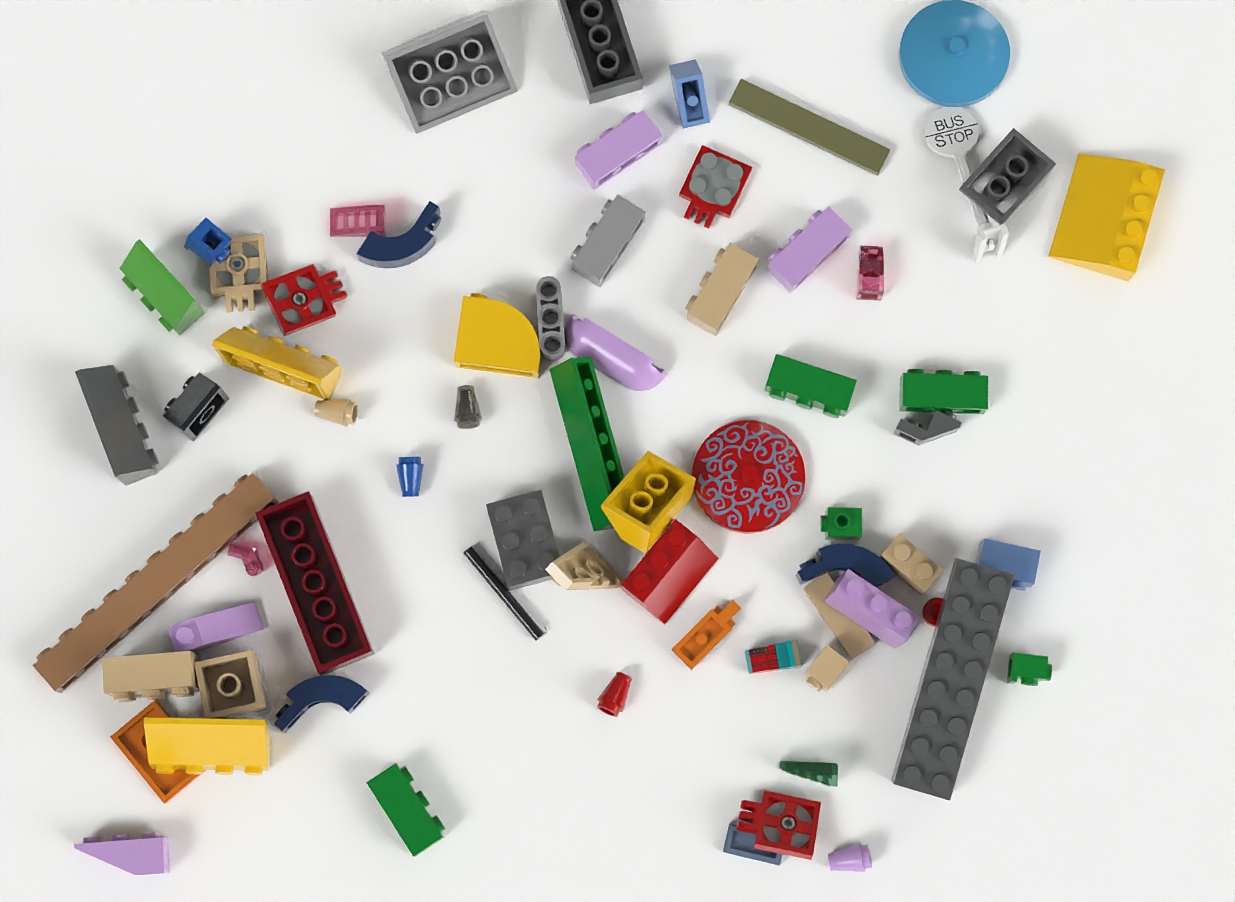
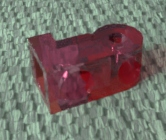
M860 245L856 300L881 301L884 293L883 246Z

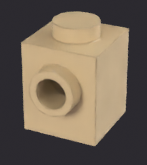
M826 645L805 671L804 675L808 678L806 683L818 692L821 689L827 692L850 662Z

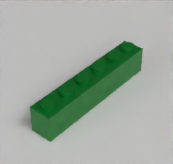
M592 357L570 358L550 368L549 371L593 531L614 529L603 512L601 505L625 476Z

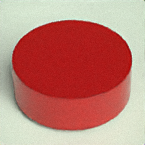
M931 598L924 604L922 617L928 625L935 627L943 598Z

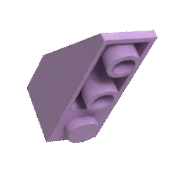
M159 832L142 833V839L130 840V834L112 835V841L101 842V836L84 837L83 843L74 844L75 849L133 875L169 873L168 838L160 837Z

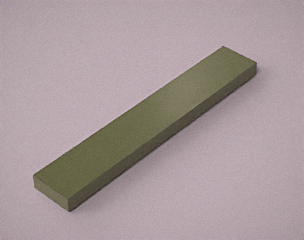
M740 79L729 100V106L876 176L879 175L891 150L744 79Z

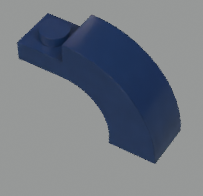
M429 201L413 227L402 235L385 237L371 230L356 253L358 260L373 267L386 269L403 267L419 260L436 243L434 235L429 232L430 230L434 232L442 220L439 206Z
M832 544L819 548L816 554L820 561L816 562L815 558L800 564L801 570L796 573V578L800 585L825 573L846 571L848 569L874 587H879L895 578L893 571L882 558L864 547L853 544Z
M324 675L304 680L286 693L293 703L291 705L285 704L277 712L275 717L278 719L274 725L282 732L287 733L308 709L320 703L340 705L351 714L370 692L357 682L340 676Z

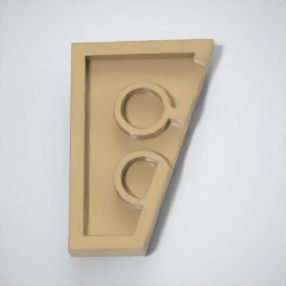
M586 540L554 560L545 569L551 575L553 582L565 590L620 588L624 581Z

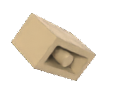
M900 533L879 556L888 564L895 575L920 596L930 588L944 571Z

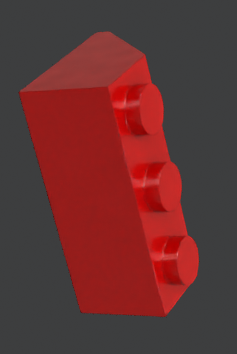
M675 518L622 582L620 589L665 625L719 558L697 535Z

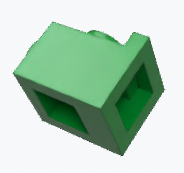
M1012 653L1009 655L1007 684H1014L1017 682V679H1020L1021 685L1038 686V682L1051 680L1052 664H1048V656Z

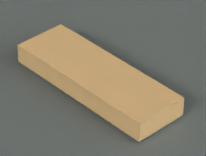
M825 573L804 587L803 591L846 654L853 660L876 643L866 629L824 602L834 584L829 574Z

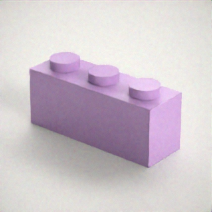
M644 110L637 114L635 112L630 113L622 120L623 124L615 129L612 127L608 128L599 136L600 139L592 145L587 143L577 150L575 165L594 190L662 144V134Z
M829 206L823 212L820 209L817 210L809 218L808 222L810 224L803 231L799 228L788 239L790 244L783 250L779 247L768 258L770 261L768 271L790 293L805 281L851 235L853 229Z
M849 569L836 579L824 600L825 603L894 649L908 640L920 619L918 615Z

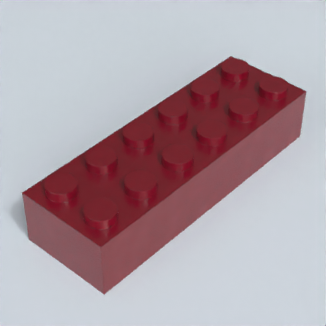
M308 491L255 512L317 673L323 676L375 655L312 494Z

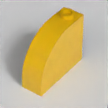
M471 293L470 296H463L453 362L456 368L539 378L541 364L539 341L533 326L519 310L507 303L487 299V296L484 294Z

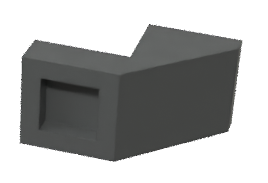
M936 410L926 430L922 429L921 423L907 418L906 421L900 419L893 434L920 446L956 433L962 422L956 420L957 416L949 411L942 410L939 412Z

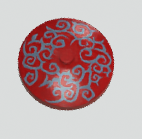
M742 420L718 428L701 444L692 467V476L696 478L693 492L700 508L714 523L736 533L755 534L777 527L794 512L805 488V466L797 446L783 431L761 421Z

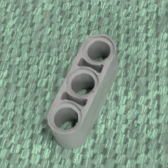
M545 276L536 284L539 345L543 358L554 362L561 359L565 354L562 291L560 282L555 277ZM547 286H552L557 290L555 295L551 297L544 296L541 291ZM553 313L557 315L558 320L554 324H547L543 321L545 315ZM549 341H556L560 344V348L555 352H549L544 347Z

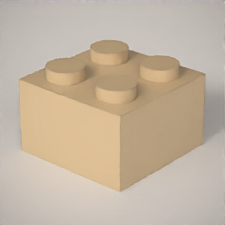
M253 650L194 662L205 719H227L268 709L257 653Z

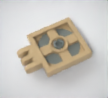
M264 234L231 237L232 241L228 247L231 252L221 264L215 261L212 266H209L212 296L225 295L227 313L233 312V301H237L238 312L244 311V300H248L249 311L256 309L255 292H263L261 284L268 281Z

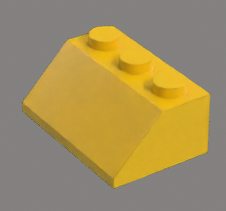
M647 451L606 498L601 508L620 538L646 554L691 500L696 478L652 452Z

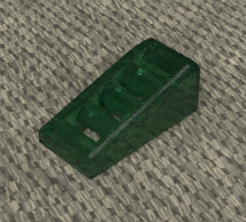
M780 761L777 764V769L782 772L829 787L838 786L837 763Z

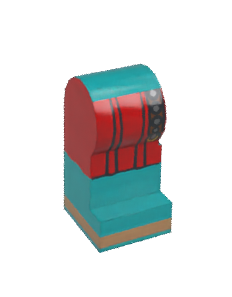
M797 639L744 651L749 674L799 668L802 666Z

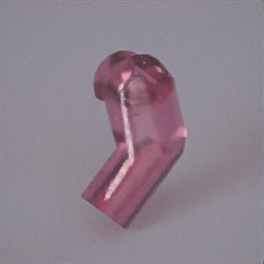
M230 542L227 556L242 559L246 573L252 577L258 576L263 571V561L257 549Z

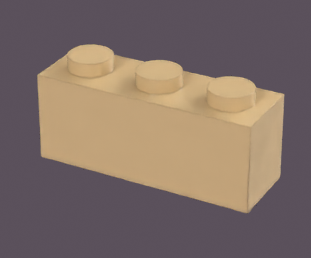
M729 243L726 250L722 247L720 248L713 261L717 265L712 273L709 271L705 273L699 284L702 290L698 296L692 295L685 307L688 311L687 320L714 336L717 335L759 262V258L732 243Z

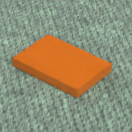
M154 700L110 736V738L161 801L167 804L201 774H187L186 770L174 769L173 774L156 773V769L150 767L144 717L171 718L161 704Z

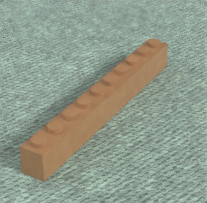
M253 472L249 476L247 474L241 476L234 483L235 488L227 495L223 493L218 496L212 503L214 507L206 514L202 512L194 517L190 522L192 526L184 533L182 531L176 533L169 540L168 543L170 545L165 550L153 553L146 561L148 564L141 571L135 570L129 574L124 580L126 584L118 591L116 589L110 591L103 598L104 603L96 610L92 608L81 617L80 620L82 622L73 629L71 627L64 631L58 638L60 642L52 649L47 647L37 655L36 659L38 661L32 666L55 692H64L256 523L258 519L255 512L279 502Z

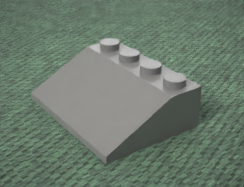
M484 11L475 13L381 53L416 134L518 92L488 14Z

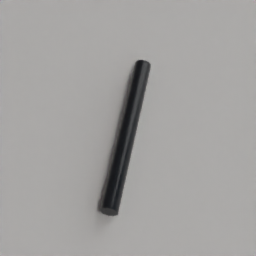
M471 546L464 551L463 554L534 640L540 639L544 632L476 550Z

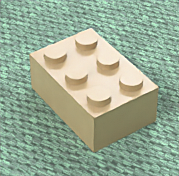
M192 651L102 658L103 692L112 696L113 700H118V702L136 701V696H142L147 698V700L165 699V694L168 693L176 695V697L194 696V691H199L194 662H199L200 656Z

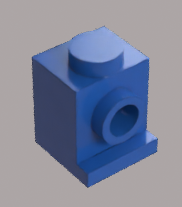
M205 217L188 235L184 248L186 250L190 249L209 266H212L215 261L221 264L231 252L228 247L232 238Z

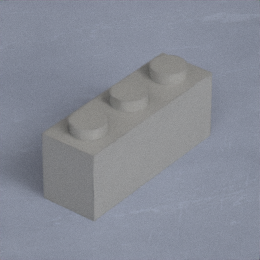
M618 194L613 201L609 199L601 210L602 218L598 224L596 222L591 224L585 235L588 239L583 246L578 245L570 257L573 260L572 270L599 287L617 263L646 217V211Z

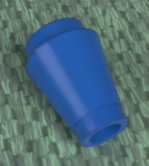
M398 457L396 468L402 497H418L424 464H421V457Z

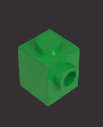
M827 507L825 515H820V532H825V540H860L862 537V508Z

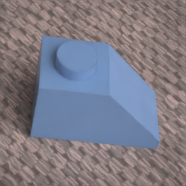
M696 59L669 65L672 88L683 129L710 123L703 75Z

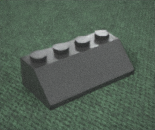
M114 365L75 371L114 476L127 486L157 474L155 465L159 464L154 449H149L145 439L149 438V434L144 423H139L135 413L139 412V408L134 397H129L126 387H129V382L124 371L119 372Z

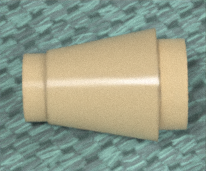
M351 399L317 400L314 407L315 417L347 427L349 424L354 425L357 421L358 404L357 402H352Z

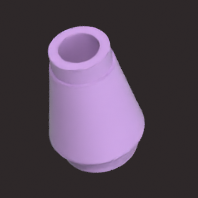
M861 843L828 854L831 871L865 872V869L872 868L868 844L861 845Z

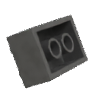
M542 490L486 504L509 591L552 580L551 575L545 569L560 556Z

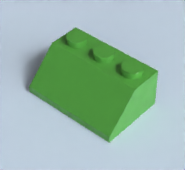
M140 239L136 241L119 268L125 275L121 280L132 292L135 289L139 290L143 295L139 300L150 312L154 309L158 311L162 316L158 321L168 332L174 329L180 336L205 313L196 300Z

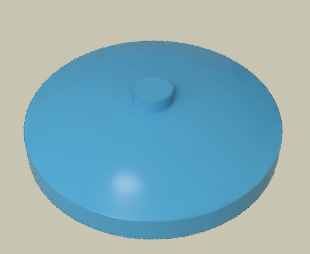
M961 0L940 1L920 10L907 24L899 46L901 71L911 88L926 100L946 107H965L989 97L1003 81L1010 62L1009 40L1000 22L981 6Z

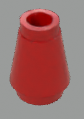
M616 672L615 676L597 698L599 701L597 708L607 715L618 717L619 712L624 710L632 678L624 673Z

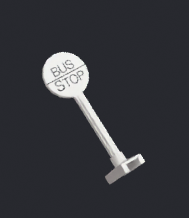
M943 106L933 111L927 118L924 126V138L929 148L938 155L955 159L962 182L964 183L972 175L966 154L977 143L979 125L974 115L966 109ZM969 199L978 225L976 228L978 233L972 253L975 263H980L983 254L995 251L997 258L1002 257L1009 235L1006 224L993 227V224L989 222L987 214Z

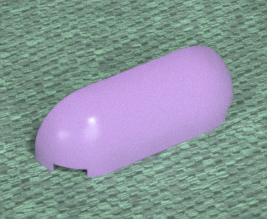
M572 314L565 328V341L572 354L576 357H592L595 369L624 387L634 391H647L659 385L667 375L665 369H660L652 364L654 362L652 358L589 319L584 318L582 321L575 314Z

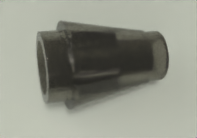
M471 385L460 386L457 388L454 421L457 422V427L460 429L476 428L480 425L482 415L474 387Z

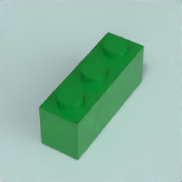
M776 354L764 391L769 392L768 396L773 399L784 401L787 398L796 401L795 405L808 410L815 407L823 410L822 413L828 417L839 418V416L845 417L857 380Z
M908 369L907 373H902L900 377L899 411L935 413L936 410L939 412L946 410L956 414L984 415L988 410V376L981 375L979 371H965L963 375L952 374L951 370H936L935 374L924 373L923 369Z
M395 763L366 783L413 857H417L445 837L442 832L446 828L437 814L432 817L426 809L430 803L421 790L416 793L412 787L411 782L414 781V778L407 767L403 766L400 768Z

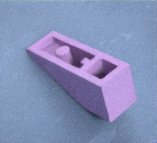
M255 602L194 617L167 627L175 652L192 651L193 653L264 630Z

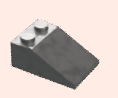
M1013 128L963 183L959 191L999 225H1002L1050 175L1056 163Z

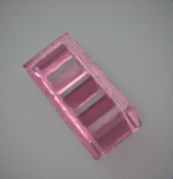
M385 205L330 208V237H367L371 230L381 236H386ZM360 215H365V227H360ZM371 215H376V226H371ZM338 216H343V229H338ZM349 216H354V228H349Z

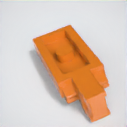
M734 600L723 610L717 605L671 651L692 671L732 630V627L736 624L732 617L741 607Z

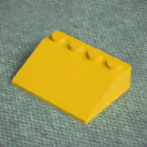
M1079 153L1048 257L1129 282L1135 275L1165 169L1139 161Z
M243 326L242 329L232 327L212 343V347L225 364L323 400H331L342 373L337 360L330 356L321 355V358L310 354L311 351L299 345H295L294 348L284 345L285 341L270 335L268 339L258 336V331Z
M144 717L148 762L152 769H156V773L173 774L174 769L186 770L187 774H203V770H215V774L231 775L233 770L245 771L246 775H262V771H269L271 735L265 720Z

